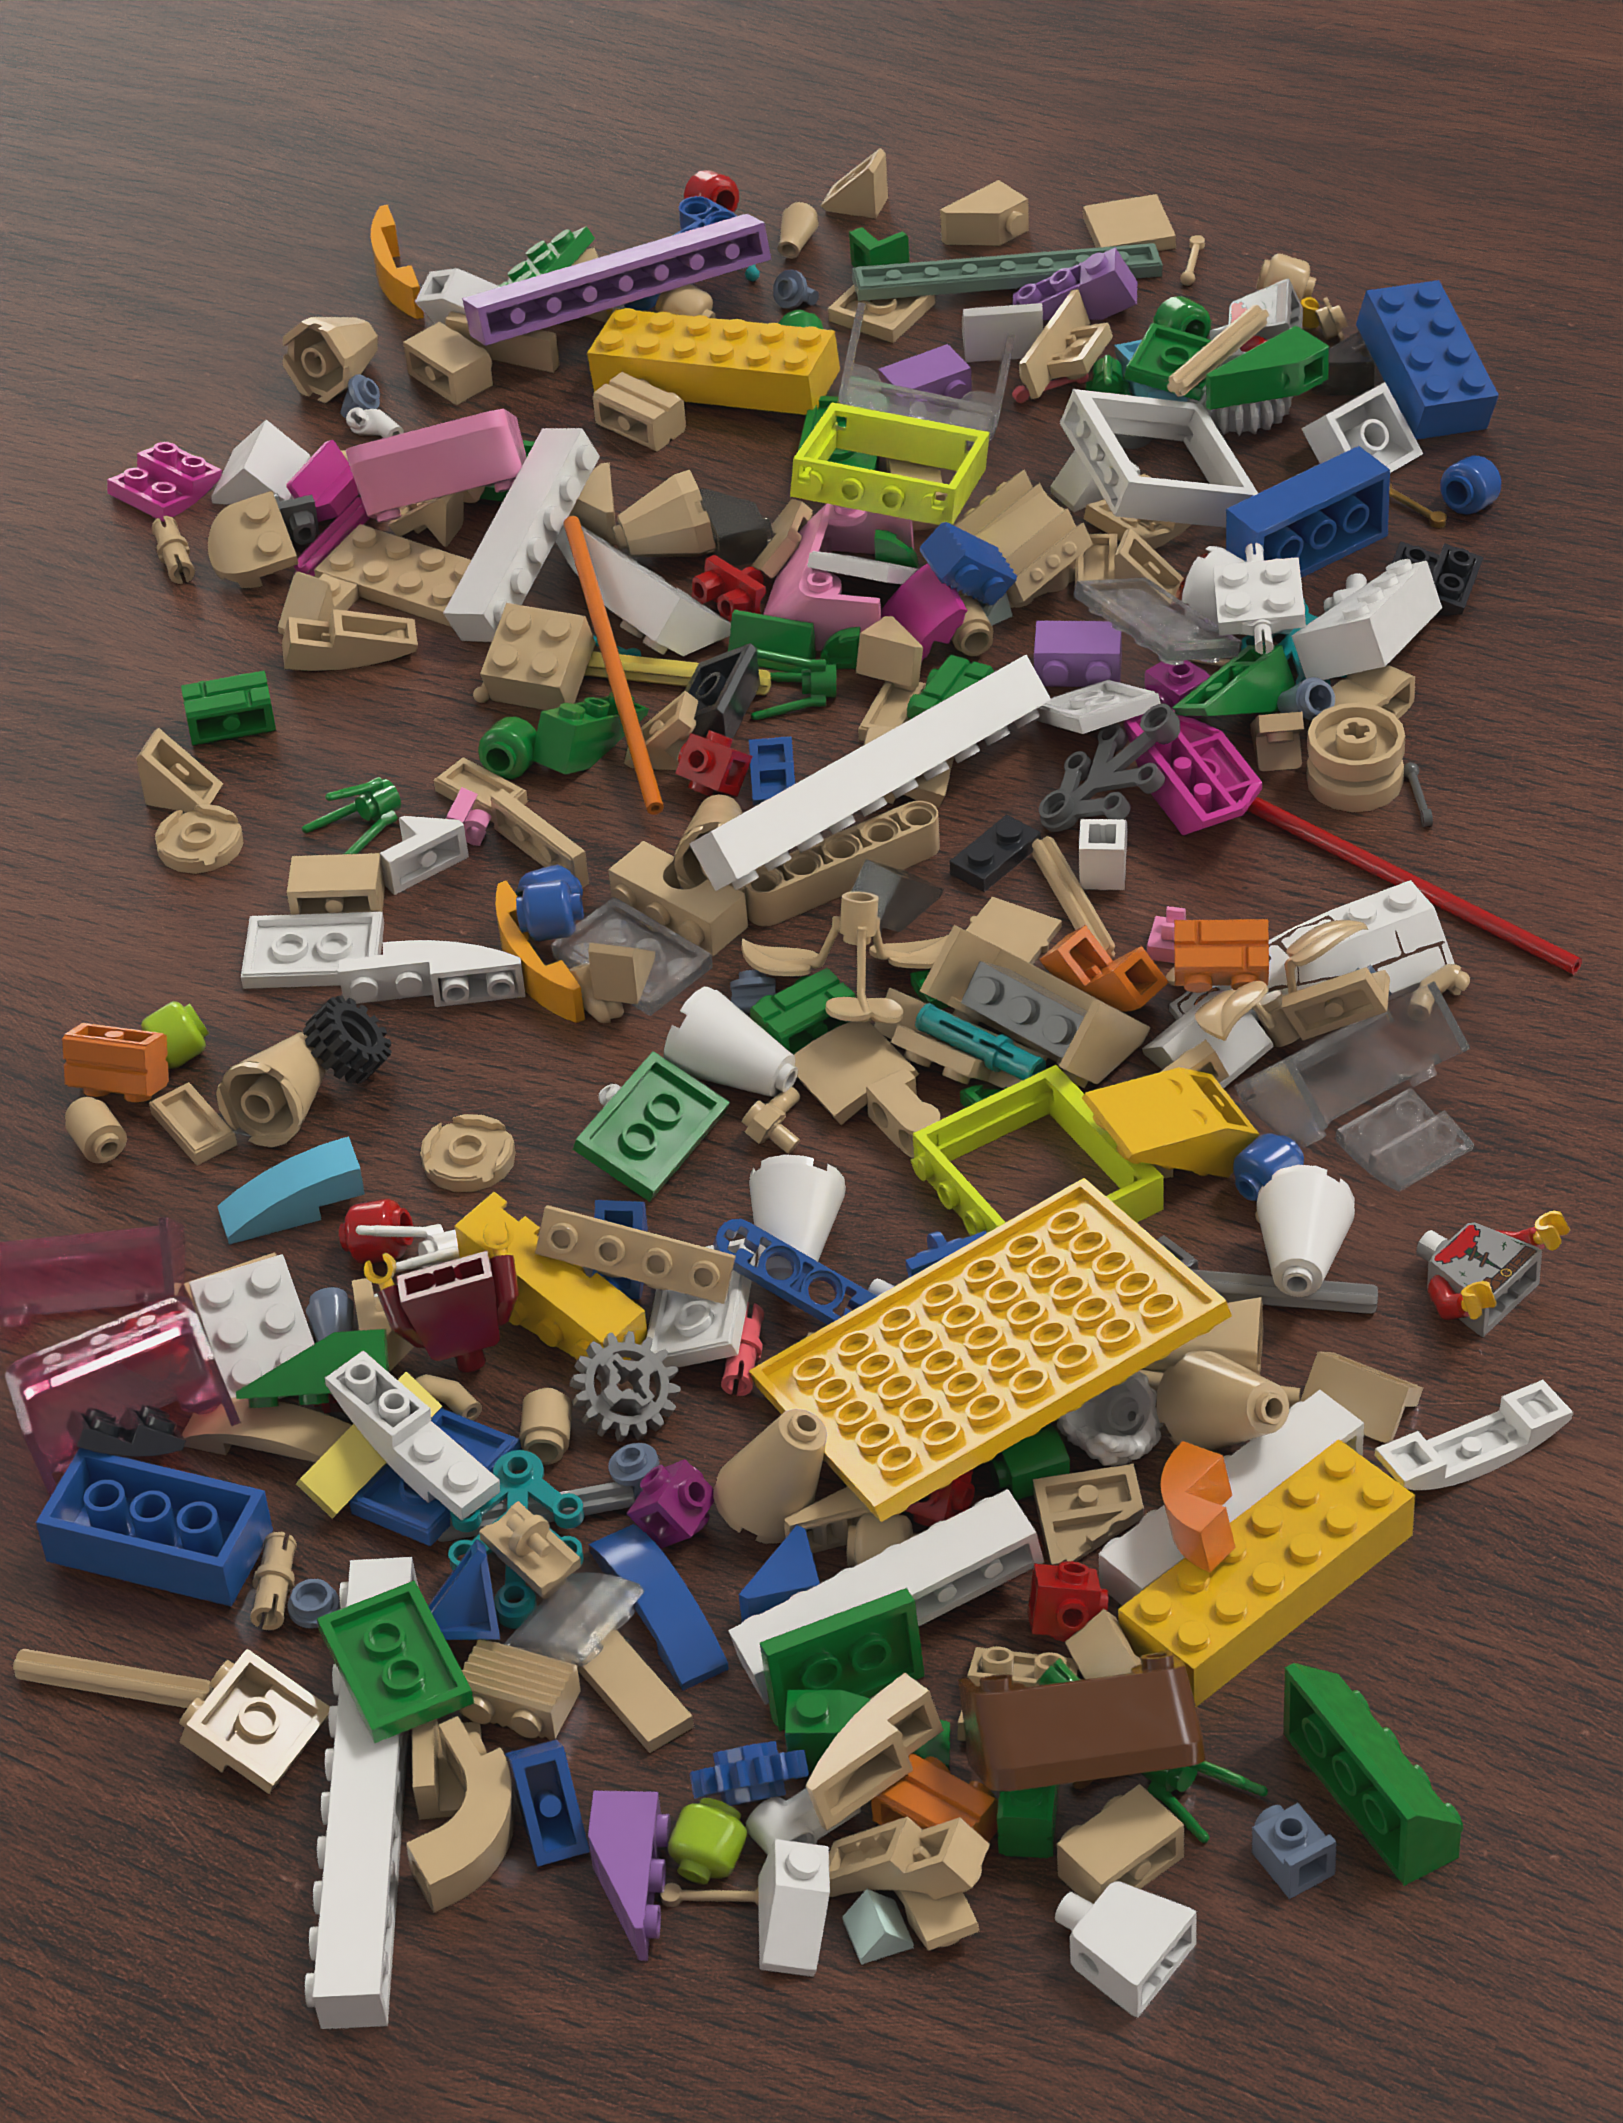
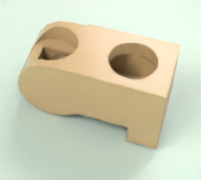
M904 1067L866 1086L869 1118L898 1148L909 1157L914 1158L913 1133L941 1120L936 1107L922 1102L917 1097L916 1078Z

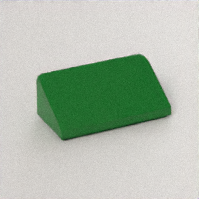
M740 610L733 611L728 652L751 643L756 649L807 659L816 658L813 623ZM758 659V667L789 673H802V669H808Z

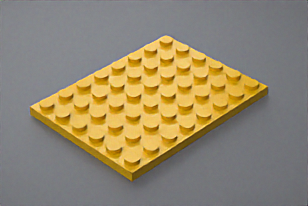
M1083 1178L750 1369L749 1372L755 1386L781 1414L790 1409H804L821 1419L827 1430L823 1460L877 1519L883 1522L893 1515L902 1513L910 1505L935 1490L948 1486L954 1479L976 1466L992 1460L998 1453L1015 1443L1035 1435L1041 1428L1061 1416L1079 1409L1085 1402L1107 1389L1123 1383L1128 1377L1153 1362L1166 1358L1172 1351L1187 1342L1210 1332L1216 1325L1232 1317L1227 1301L1089 1181Z

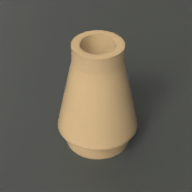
M795 202L783 211L778 251L786 258L798 257L803 246L818 228L817 212L809 204Z

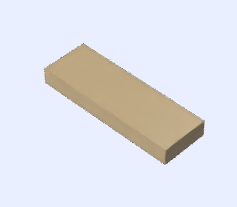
M451 311L445 318L447 327L459 332L477 346L484 348L489 353L491 360L553 373L559 366L556 333L536 330L485 346L470 336L466 314Z
M504 789L491 795L490 800L495 830L542 866L561 865L567 868L580 881L582 888L589 884L585 850Z
M606 1617L561 1642L563 1654L572 1664L577 1665V1670L649 1753L694 1727L693 1716Z

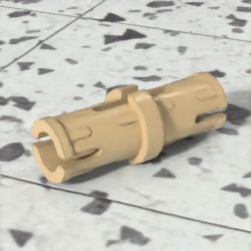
M163 516L167 527H163L160 518H157L151 527L158 543L156 549L159 559L166 564L171 581L183 584L180 573L183 572L186 581L189 582L194 577L195 568L189 558L190 549L187 540L180 535L178 524L174 518Z
M273 1532L265 1537L261 1565L257 1568L253 1577V1587L256 1590L250 1618L251 1622L258 1627L261 1623L262 1612H265L263 1630H274L282 1626L286 1598L294 1587L295 1577L291 1569L297 1543L294 1537L289 1535L285 1550H283L284 1532Z

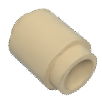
M963 595L960 597L967 608V612L962 625L957 628L951 640L960 652L969 656H977L990 648L993 641V627L976 598L973 599L972 596Z
M82 1097L68 1107L65 1114L66 1130L87 1160L93 1163H105L114 1159L122 1152L127 1142L126 1132L104 1102L92 1097Z
M541 1388L529 1393L523 1399L519 1434L521 1448L539 1457L543 1465L558 1462L569 1447L572 1402L565 1394L553 1388Z

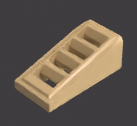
M847 1486L784 1519L785 1538L798 1525L805 1530L812 1529L807 1532L812 1553L847 1545L849 1526H857L862 1515L872 1512Z

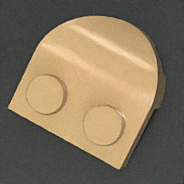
M273 491L225 507L217 515L211 526L208 538L209 558L213 570L222 580L226 578L237 582L242 588H255L263 586L260 577L299 564Z

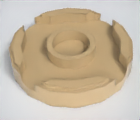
M201 804L193 806L194 811L184 814L181 809L172 813L160 823L155 833L158 856L167 867L178 872L197 874L216 870L227 865L238 856L244 844L242 828L238 823V818L233 812L220 806Z
M463 1114L453 1117V1123L443 1127L442 1123H439L429 1131L422 1141L420 1154L427 1178L438 1187L453 1192H474L489 1188L504 1179L514 1166L516 1152L512 1135L506 1131L505 1125L499 1120L485 1115Z

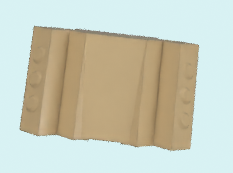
M1025 469L1009 481L1000 484L992 495L984 497L976 508H971L964 514V518L954 525L998 547L1002 557L1006 558V562L1010 564L1009 567L1014 569L1013 573L1017 574V580L1006 592L1010 608L1026 606L1040 595L1065 589L1068 583L1075 581L1076 559L1093 545L1084 522L1076 526L1069 509H1064L1056 504L1043 490L1040 483L1032 487Z

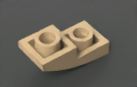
M1104 1609L1090 1620L1083 1629L1077 1631L1065 1641L1085 1679L1131 1673L1132 1667L1141 1664V1659L1133 1653L1117 1618Z
M894 1890L905 1905L908 1924L928 1951L937 1947L953 1945L961 1938L979 1932L978 1922L963 1892L934 1900L927 1893Z

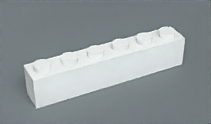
M543 428L443 612L461 641L492 642L506 603L522 605L564 526V520L569 516L600 457L582 428Z
M1321 1390L1304 1402L1295 1403L1289 1409L1285 1424L1278 1431L1251 1439L1250 1442L1234 1454L1224 1456L1233 1495L1222 1505L1227 1509L1229 1522L1236 1519L1338 1439L1363 1456L1364 1422ZM1164 1505L1158 1510L1148 1512L1138 1525L1122 1537L1110 1540L1099 1553L1100 1587L1107 1589L1108 1594L1122 1606L1185 1558L1173 1541Z
M1008 1489L993 1497L982 1499L962 1513L946 1521L937 1522L928 1530L900 1544L889 1546L882 1553L855 1567L846 1568L835 1577L807 1591L798 1592L789 1600L760 1615H753L744 1620L742 1624L728 1630L739 1661L764 1704H767L769 1700L759 1642L904 1588L908 1589L915 1600L919 1627L1033 1569L1034 1563H1044L1037 1533Z

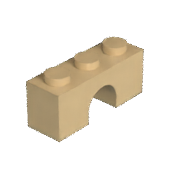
M645 841L641 842L608 869L612 903L616 904L623 911L631 912L646 920L655 928L662 929L683 940L689 946L696 947L711 956L716 955L748 927L745 893L735 890V888L729 885L715 891L709 878L697 887L680 889V883L674 867V856Z

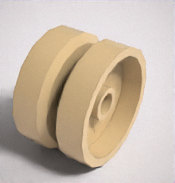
M1360 702L1346 703L1325 709L1312 720L1307 733L1309 758L1307 760L1306 778L1309 791L1319 802L1337 810L1362 812L1372 811L1388 805L1399 795L1404 780L1402 758L1405 753V732L1403 724L1392 712L1377 705Z

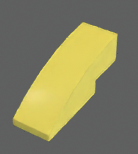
M407 1372L398 1379L400 1383L431 1408V1418L442 1407ZM353 1424L298 1480L296 1485L333 1519L387 1462Z

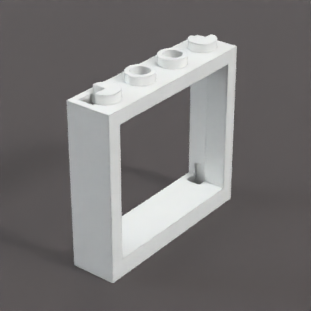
M1073 389L1060 425L1115 517L1226 528V509L1258 494L1202 404ZM1114 433L1184 441L1210 484L1140 477Z

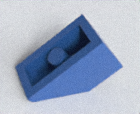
M553 1740L505 1753L518 1808L536 1865L541 1866L590 1852L564 1746L558 1740Z

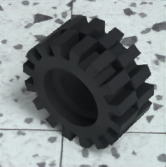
M337 996L336 998H330L305 1023L306 1027L303 1029V1034L308 1036L305 1042L308 1047H314L311 1054L315 1059L321 1058L324 1061L321 1066L326 1071L332 1068L334 1070L333 1076L341 1079L344 1076L347 1083L352 1084L356 1081L357 1084H360L364 1080L366 1081L391 1055L392 1050L389 1049L392 1046L391 1041L384 1037L387 1034L386 1029L377 1026L378 1018L375 1015L370 1017L366 1014L368 1009L361 1004L359 1007H356L355 1000L348 998L345 1001L343 996Z

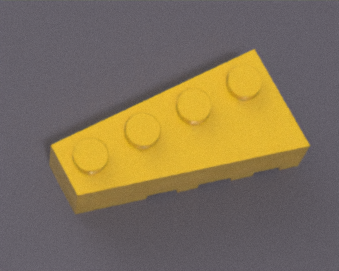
M493 1192L455 1225L460 1258L484 1251L488 1252L489 1259L494 1257L493 1248L489 1247L483 1238L485 1226L489 1225V1238L494 1244H501L506 1240L505 1222L512 1227L514 1235L511 1244L508 1246V1254L514 1256L519 1295L509 1319L511 1324L523 1326L538 1335L548 1346L558 1347L575 1357L576 1360L580 1356L588 1357L586 1349L593 1341L603 1347V1340L608 1333H613L618 1343L622 1342L628 1331L634 1333L636 1344L641 1345L646 1339L647 1324L643 1308L600 1274L595 1273L589 1278L582 1266L535 1254L538 1241L537 1234L540 1231V1227L526 1216L520 1221L513 1218L503 1210L507 1207V1201L497 1193ZM622 1357L623 1360H631V1359H632V1358H628V1357Z

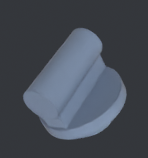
M796 270L781 272L773 286L774 299L783 308L794 309L802 302L812 306L816 304L819 298V293L807 287L805 277Z
M360 374L350 378L341 408V415L346 418L351 409L360 407L363 410L377 409L379 407L380 391L372 379Z
M757 970L739 972V979L730 982V989L732 991L731 1002L745 1014H749L750 1008L756 1005L762 997L777 994L775 992L776 979L766 977V974Z
M633 1443L620 1448L613 1454L609 1461L608 1469L616 1483L633 1487L634 1496L637 1499L643 1490L640 1487L642 1479L650 1470L659 1465V1458L652 1446L644 1443Z

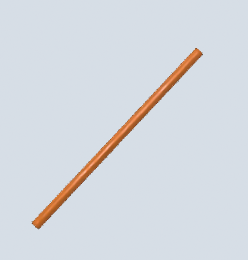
M569 516L564 520L563 525L646 810L651 815H657L663 811L664 805L580 520L576 516Z

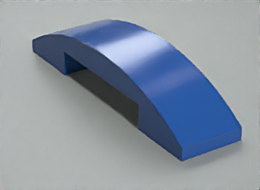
M632 1524L588 1544L589 1552L611 1585L618 1583L656 1640L659 1657L682 1691L729 1670L728 1661L688 1587L665 1554L642 1529Z

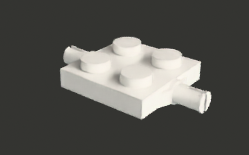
M1251 543L1245 548L1246 563L1213 566L1219 636L1234 634L1254 636L1256 652L1263 654L1262 642H1265L1266 654H1268L1274 647L1272 634L1285 629L1306 628L1299 557L1264 561L1263 546L1255 543L1256 555H1254Z

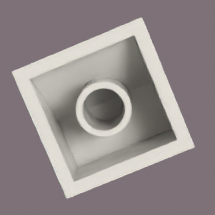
M1385 382L1301 428L1320 464L1360 446L1388 467L1391 473L1423 454Z

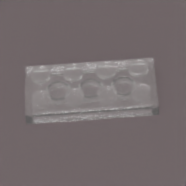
M1148 578L1076 582L1074 598L1089 607V612L1102 616L1111 622V626L1114 629L1125 632L1133 637L1137 645L1150 649L1159 655V660L1164 663L1182 665L1185 660L1216 663L1219 662L1220 658L1238 657L1241 644L1239 639L1233 635L1219 636L1217 624Z

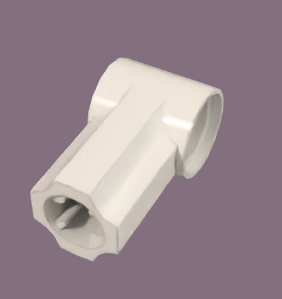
M806 1788L787 1801L780 1797H772L763 1801L750 1814L746 1822V1830L751 1838L768 1855L775 1839L816 1845L818 1839L859 1814L861 1807L827 1831L819 1822Z

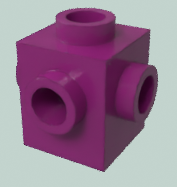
M1175 653L1145 671V689L1158 693L1160 703L1167 704L1172 709L1206 681L1210 675L1180 654ZM1185 716V717L1197 719V718H1201L1202 716Z
M686 1459L666 1467L658 1465L650 1470L642 1479L640 1487L643 1490L627 1512V1515L662 1549L692 1537V1535L699 1532L710 1519L708 1510L714 1503V1489L704 1479L703 1474L691 1466Z

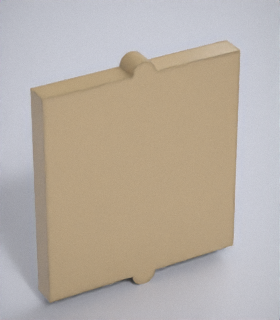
M992 897L977 916L970 918V925L966 931L1033 965L1041 953L1049 951V943L1061 929L1062 920Z

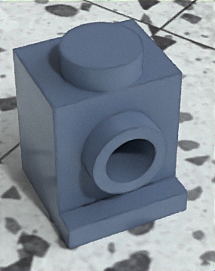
M1299 1803L1285 1810L1280 1805H1273L1265 1809L1258 1816L1255 1826L1252 1827V1854L1289 1899L1335 1875L1336 1841L1330 1834L1325 1836Z

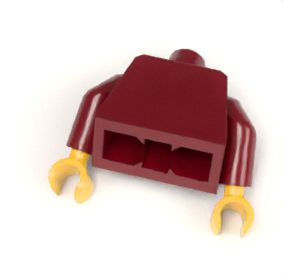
M505 1222L507 1238L501 1244H494L489 1238V1225L485 1226L483 1238L485 1243L493 1248L494 1257L489 1259L488 1252L484 1251L396 1276L397 1285H394L392 1280L396 1273L397 1265L391 1255L383 1254V1259L388 1266V1272L384 1277L377 1276L373 1272L372 1264L368 1260L364 1266V1274L369 1281L377 1283L381 1291L377 1295L391 1330L415 1348H425L430 1358L434 1361H442L454 1357L459 1371L467 1373L482 1368L486 1363L483 1349L495 1346L500 1342L499 1327L509 1321L519 1295L514 1256L508 1254V1246L511 1244L514 1235L512 1227Z

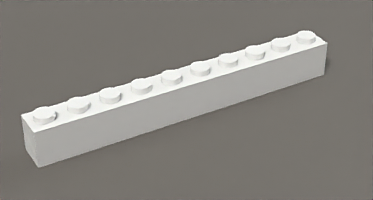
M1024 655L689 843L715 891L732 883L735 890H738L759 878L755 870L758 867L765 865L768 872L792 859L788 850L797 846L800 853L808 850L824 840L820 833L828 827L832 834L843 830L856 822L852 815L856 811L861 810L864 817L888 804L884 795L892 791L894 797L898 798L919 786L915 780L919 775L923 774L926 781L949 769L946 762L947 759L954 756L956 762L959 763L980 751L976 743L982 739L989 746L1010 734L1007 725L1014 722L1017 728H1020L1040 717L1037 708L1051 701V698L1027 655Z
M412 1557L350 1560L349 1581L341 1582L340 1584L341 1609L414 1580L418 1586ZM334 1664L332 1671L333 1691L335 1696L339 1697L338 1706H330L329 1731L331 1738H335L334 1748H328L325 1752V1773L327 1781H331L330 1792H323L321 1796V1815L323 1824L327 1825V1835L319 1836L317 1841L318 1865L320 1869L324 1870L323 1881H315L313 1886L315 1914H320L319 1926L311 1927L309 1932L310 1957L312 1961L316 1960L315 1973L306 1974L305 1999L307 2007L316 2008L321 2029L388 2026L409 1730L374 1743L336 1664Z

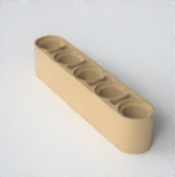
M926 801L906 803L824 838L822 842L800 853L799 849L789 853L792 859L769 872L765 865L758 867L755 870L759 878L744 886L748 919L759 926L779 924L839 898L844 893L853 892L933 857L940 850L939 816L936 806Z

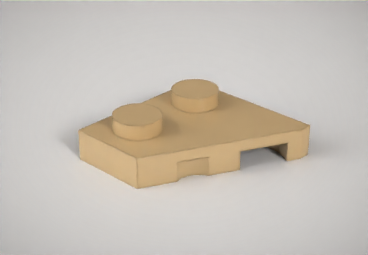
M1134 1464L1033 1479V1494L1049 1565L1059 1566L1062 1562H1077L1143 1518L1144 1506Z

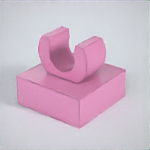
M461 787L446 819L460 820L464 824L466 842L471 845L480 846L492 816L483 810H472L478 794Z
M1167 906L1166 917L1155 916L1147 943V954L1152 960L1174 963V920H1186V909Z

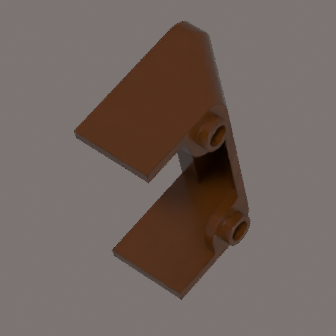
M1168 1650L1141 1656V1664L1132 1667L1131 1673L1033 1687H1026L1021 1683H1013L1012 1675L1009 1674L982 1677L979 1679L980 1686H976L970 1678L958 1679L968 1765L988 1789L993 1791H1015L1187 1767L1202 1763L1206 1760L1204 1740L1186 1665Z

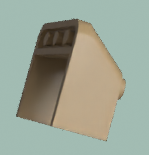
M956 925L953 926L920 989L922 993L955 1008L952 1015L977 1026L979 1022H982L1025 1046L1048 1056L1049 1059L1055 1061L1059 1067L1063 1068L1062 1071L1074 1084L1084 1089L1088 1081L1099 1084L1140 1047L1151 1028ZM980 961L1008 968L1087 1011L1063 1058L961 1003Z

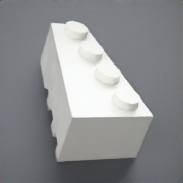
M1404 559L1386 567L1387 571L1306 625V628H1302L1291 635L1306 679L1316 677L1325 680L1385 667L1442 608L1427 561L1411 564L1410 559Z

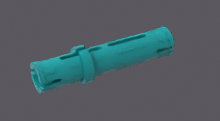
M931 1003L925 1004L916 1017L915 1027L918 1031L925 1032L956 1049L984 1061L985 1067L994 1072L1002 1070L1014 1077L1025 1080L1044 1071L1046 1068L1044 1058L1037 1057L1014 1046L1011 1038L1004 1035L996 1037L934 1007L935 1005Z

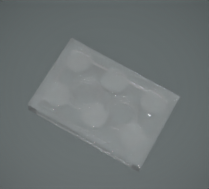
M616 897L610 899L578 923L571 937L557 939L551 944L553 957L558 961L562 960L570 968L590 963L588 954L589 942L655 951L654 963L638 1004H631L649 1016L713 968L711 953Z

